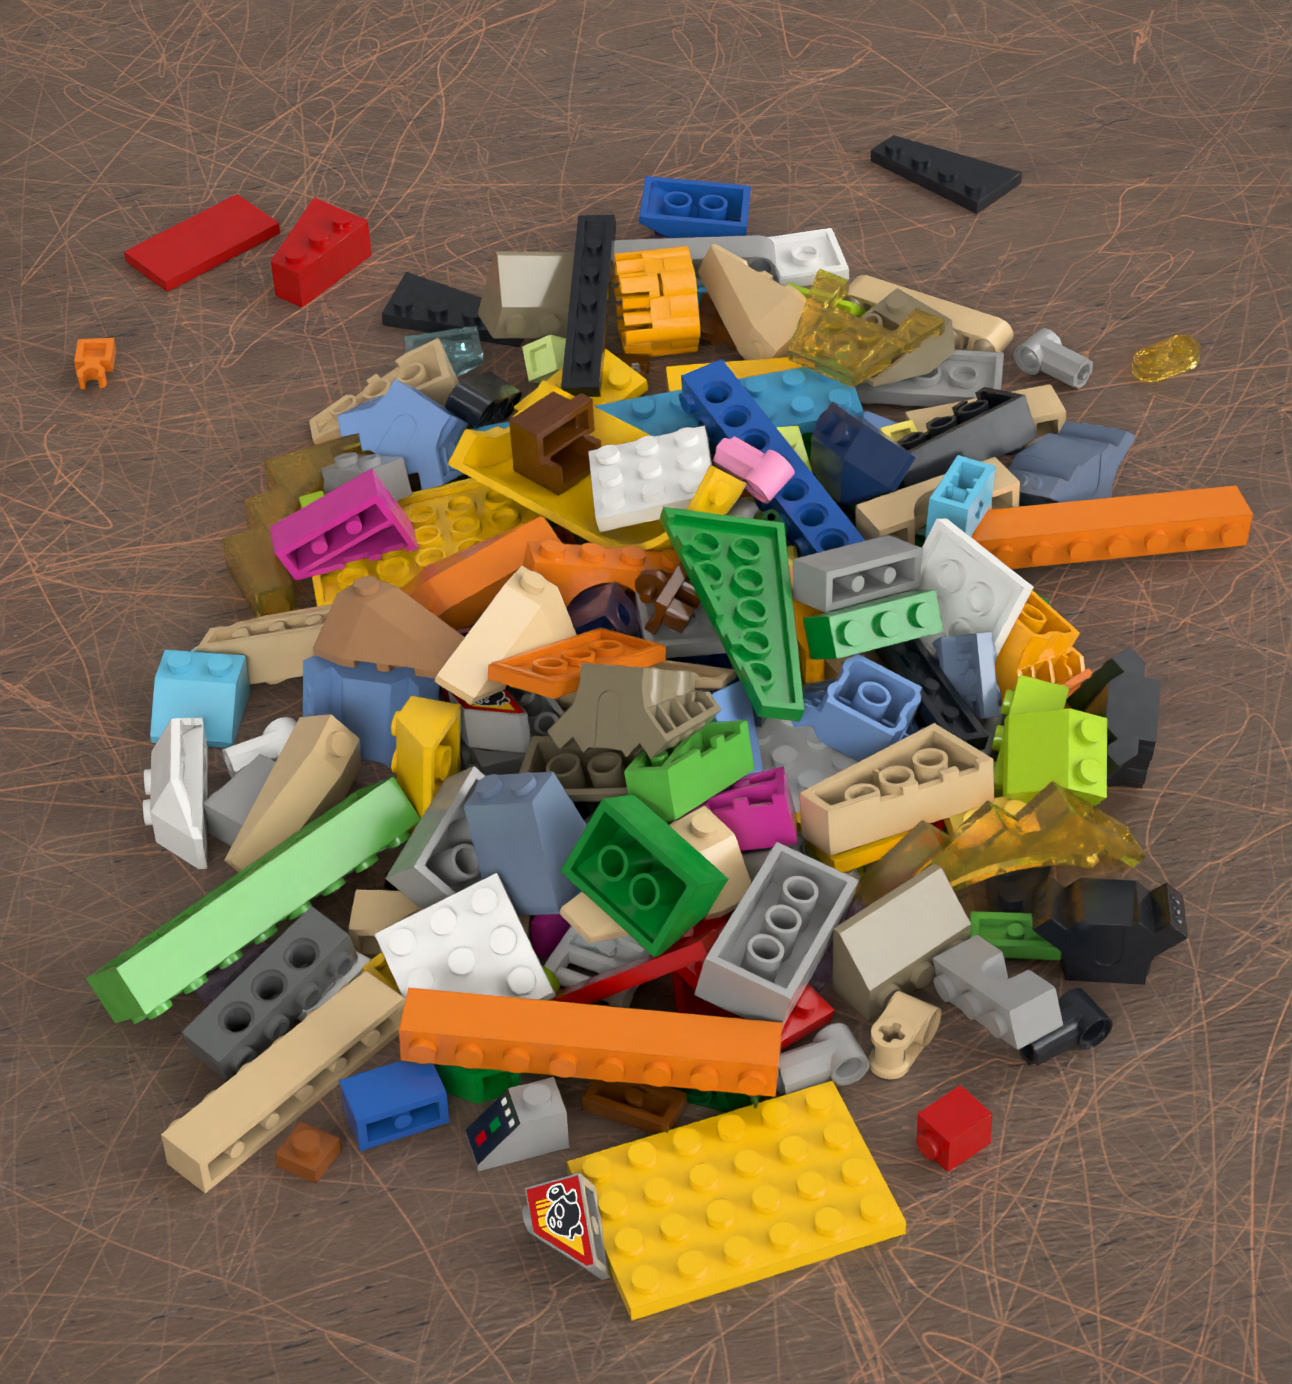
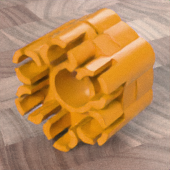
M688 246L614 253L612 276L613 284L619 283V287H614L615 301H622L621 304H616V316H623V319L616 320L623 354L649 355L650 358L698 352L700 320L697 286Z

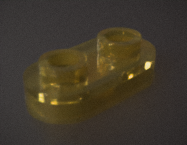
M1178 334L1142 348L1133 355L1132 373L1142 381L1159 382L1192 369L1200 361L1201 345L1189 335Z

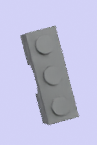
M976 935L932 958L936 973L933 982L941 999L945 1002H951L962 1010L970 1020H976L986 1027L995 1038L1003 1039L1015 1049L1019 1050L1063 1026L1055 987L1029 969L1017 976L1008 978L1003 952L980 936Z

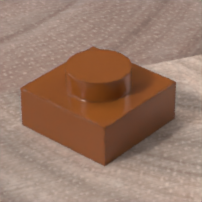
M300 1121L275 1153L276 1165L317 1183L342 1151L341 1140L339 1137Z

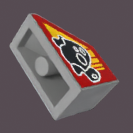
M506 688L473 704H469L455 694L448 692L450 703L461 705L460 737L469 747L518 753L527 752L531 740L528 715Z
M577 1173L525 1188L528 1205L523 1206L522 1213L528 1232L599 1279L606 1280L611 1278L610 1267L604 1249L603 1227L595 1185L582 1174Z

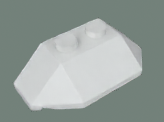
M175 718L170 720L151 751V769L144 770L146 795H150V799L143 800L145 825H153L155 840L158 844L197 869H207L208 828L203 803L208 800V745L203 718Z

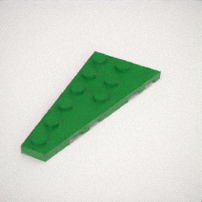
M663 507L659 519L757 716L800 722L805 709L784 523Z

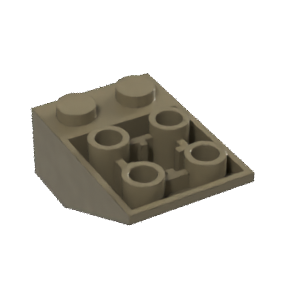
M897 288L819 349V354L832 362L845 359L850 373L873 387L928 374L955 353L952 320Z

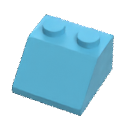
M165 650L154 681L150 732L151 743L158 742L171 719L203 718L208 747L228 748L233 746L251 693L246 656Z

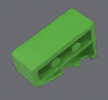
M747 720L710 722L700 732L692 734L686 740L680 741L674 747L663 751L650 759L643 748L624 771L628 795H635L665 823H673L755 770Z

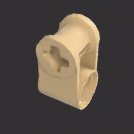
M895 992L889 1000L886 1009L871 1029V1041L874 1044V1048L869 1056V1068L871 1071L884 1079L903 1077L923 1048L928 1046L935 1036L941 1020V1009L903 992Z

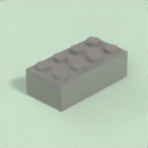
M776 842L705 958L694 995L744 1019L781 1022L783 1028L833 940V929L843 923L846 918L859 880Z

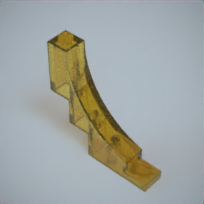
M359 433L343 436L264 461L268 492L243 499L248 530L222 538L227 569L255 618L296 610L293 584L286 567L274 553L270 526L302 509L299 501L300 496L318 491H323V494L326 495L321 469L334 464L335 457L350 452L366 455L376 454L371 450L362 451Z
M1052 781L1015 815L987 800L950 835L922 820L858 879L859 882L852 899L855 904L853 912L857 914L934 863L942 868L953 891L956 892L984 879L1026 868L1053 865L1093 868L1105 856L1112 861L1119 859L1134 868L1146 855L1126 825Z

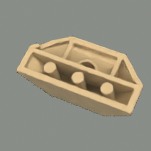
M332 604L265 615L239 621L231 626L210 628L196 650L197 652L245 655L250 685L263 682L273 685L288 678L303 676V660L315 656L313 646Z

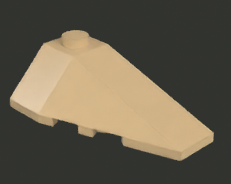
M717 244L710 245L697 272L740 355L745 360L800 356L821 317L820 312L798 289L791 285L783 286L772 280L773 275L766 271L758 272L749 267L747 261Z

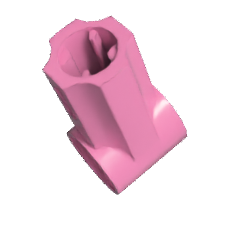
M735 436L731 439L724 438L716 447V454L713 459L716 468L746 483L745 489L753 497L765 504H768L795 474L791 464L779 453L773 450L763 453Z

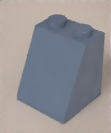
M524 772L520 774H491L485 776L476 784L475 791L464 805L482 880L497 873L517 915L560 914L561 907L568 903L579 889L560 870L586 828V823L554 772Z

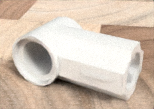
M288 717L278 718L266 727L262 736L223 749V758L231 779L242 767L247 766L259 754L276 762L297 722Z

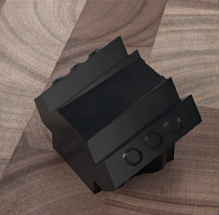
M1131 647L1104 662L1100 669L1093 672L1091 677L1082 682L1080 687L1066 699V703L1074 710L1107 718V787L1126 786L1142 789L1156 744L1161 680L1144 677L1146 663Z
M1050 876L1032 887V930L1061 951L1060 967L1065 973V980L1145 985L1146 976L1150 972L1153 957L1188 938L1183 895L1167 882L1152 891L1146 889L1136 880L1079 878L1064 887Z

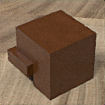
M553 391L509 420L513 469L518 474L557 495L562 494L591 474L588 451L601 448V440L589 435L595 431L592 398L580 393L570 400Z

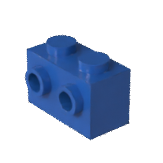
M399 1060L398 1062L367 1072H359L351 1077L339 1080L343 1111L360 1151L450 1123L447 1093L434 1064H419Z

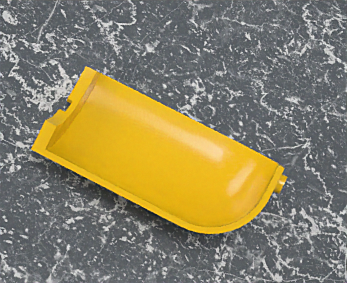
M542 380L528 403L514 416L553 391L570 400L575 396ZM593 406L595 431L589 435L601 440V447L605 445H620L637 441L645 436H651ZM497 426L487 431L465 429L447 464L591 543L610 548L635 546L642 550L660 552L666 549H674L660 519L599 532L595 518L591 474L562 494L557 495L515 472L513 469L510 427L503 429ZM710 465L686 510L726 515L736 503L747 484Z

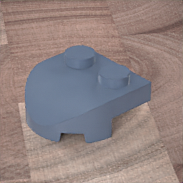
M991 632L936 639L932 643L933 647L937 649L933 659L977 719L1000 717L1001 692L996 683L995 673L997 652L992 642Z

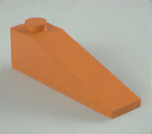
M540 516L428 565L400 590L453 629H465L481 617L505 583L521 565L523 566L528 541H561L547 520Z

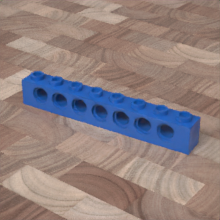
M723 359L681 375L682 393L679 394L681 407L687 415L692 414L697 421L698 427L705 426L707 437L712 440L716 447L724 438L731 439L735 436L763 453H766L768 450L779 453L793 467L795 472L793 477L768 504L760 502L755 497L754 501L761 512L773 509L782 516L788 529L786 538L792 546L796 547L798 558L865 541Z

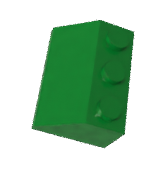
M635 795L603 798L560 870L563 875L653 957H658L708 914L729 880L727 876Z

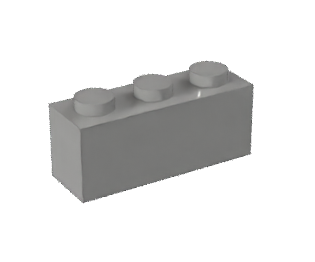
M886 535L793 559L792 599L826 613L920 587L922 548Z

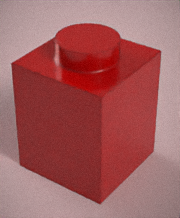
M959 1085L917 1114L916 1144L927 1159L935 1160L947 1172H950L991 1144L993 1114Z

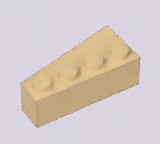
M933 723L800 792L802 837L831 856L994 803L993 758Z

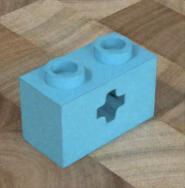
M960 455L956 457L929 498L925 538L928 537L936 519L945 518L968 536H972L991 506L996 466Z

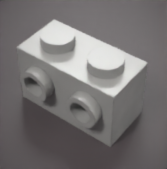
M350 452L335 457L334 464L321 469L324 478L323 487L325 494L372 468L395 501L412 495L403 457Z

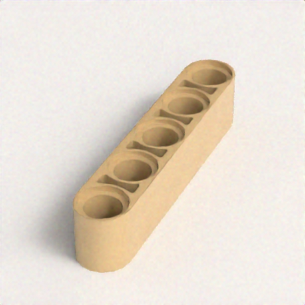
M868 275L857 276L838 297L839 299L855 303L869 311L898 288L952 320L955 350L1003 352L1014 336L1011 326L999 317Z

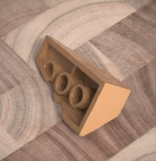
M366 576L356 579L353 585L337 593L313 646L315 656L345 667L356 668L359 661L376 663L377 671L391 672L394 668L407 667L414 669L415 676L436 678L465 637L398 587L380 581L375 577Z

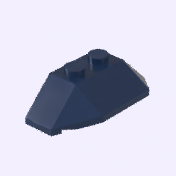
M833 401L828 409L819 416L816 429L812 434L810 461L812 473L827 493L845 506L872 499L880 493L888 494L895 492L916 458L915 455L847 406Z

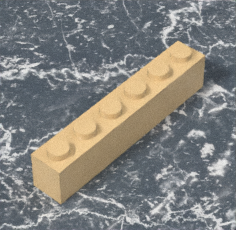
M364 971L352 982L343 985L336 995L318 1009L312 1010L301 1023L286 1035L278 1037L271 1047L252 1062L243 1065L236 1075L217 1090L208 1093L201 1103L182 1118L176 1119L169 1125L167 1130L161 1134L167 1164L206 1194L339 1084V1080L347 1078L399 1035V1027L405 1004L404 997L367 971Z

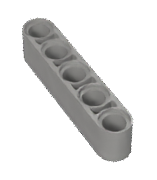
M760 235L615 240L614 253L688 246L695 272L696 286L704 285L697 271L712 244H717L746 260L748 266L758 272L766 271L773 275V277L776 273L774 243L771 239ZM612 276V278H611V288L619 287V283L613 284V276Z

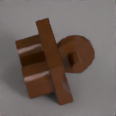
M682 562L679 563L670 579L667 578L666 572L662 569H646L641 571L635 580V589L640 595L641 602L645 604L655 603V611L644 629L656 634L663 624L682 634L695 609L677 599L697 609L701 604Z

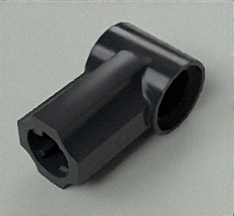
M1082 988L1069 990L1058 999L1063 1026L1019 1049L1020 1056L1029 1065L1035 1064L1038 1066L1076 1045H1079L1082 1049L1094 1048L1102 1043L1111 1032L1113 1027L1112 1020Z

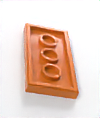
M600 627L492 662L488 665V680L556 699L577 692L580 683L581 663L646 668L666 661V647L663 644Z

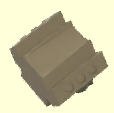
M581 663L580 683L575 701L550 727L548 733L559 750L576 741L583 753L591 748L622 750L624 755L628 757L644 748L650 759L663 751L674 747L680 741L686 740L692 734L700 732L722 709L709 691L694 690L695 672Z

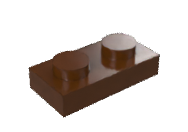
M593 1079L582 1096V1110L652 1134L668 1133L669 1130L674 1129L687 1106V1093L668 1086L656 1087L627 1082H606Z

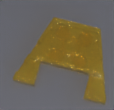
M819 269L789 345L788 358L791 362L853 388L890 366L891 359L902 352L910 354L920 348V342L932 335L934 338L942 335L945 332V320L915 308L896 331L881 327L836 308L835 306L849 292V280Z

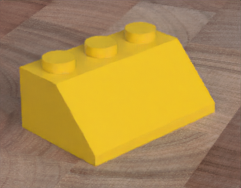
M411 696L401 711H396L393 716L391 733L392 736L396 737V750L393 754L391 768L393 773H397L398 784L421 819L444 780L460 772L461 705ZM418 823L409 829L411 835L417 827Z

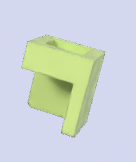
M550 334L522 346L529 382L540 383L542 380L545 381L563 368L566 338Z

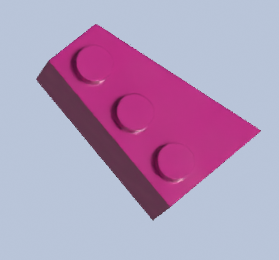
M372 468L270 526L274 553L295 580L345 568V563L368 557L370 562L382 559L381 554L406 548V552L419 549L412 522Z
M784 766L746 775L682 816L684 817L706 806L735 834L740 851L774 847L776 842L784 846L797 844V815Z

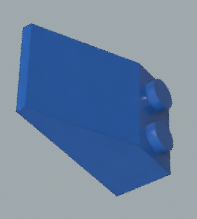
M645 176L639 223L667 238L746 236L751 186Z

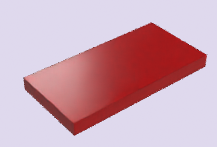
M236 194L124 251L125 261L168 292L280 233L279 222Z

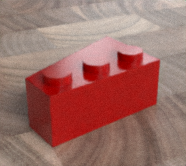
M314 197L271 260L275 296L303 308L369 258L372 253L368 220Z

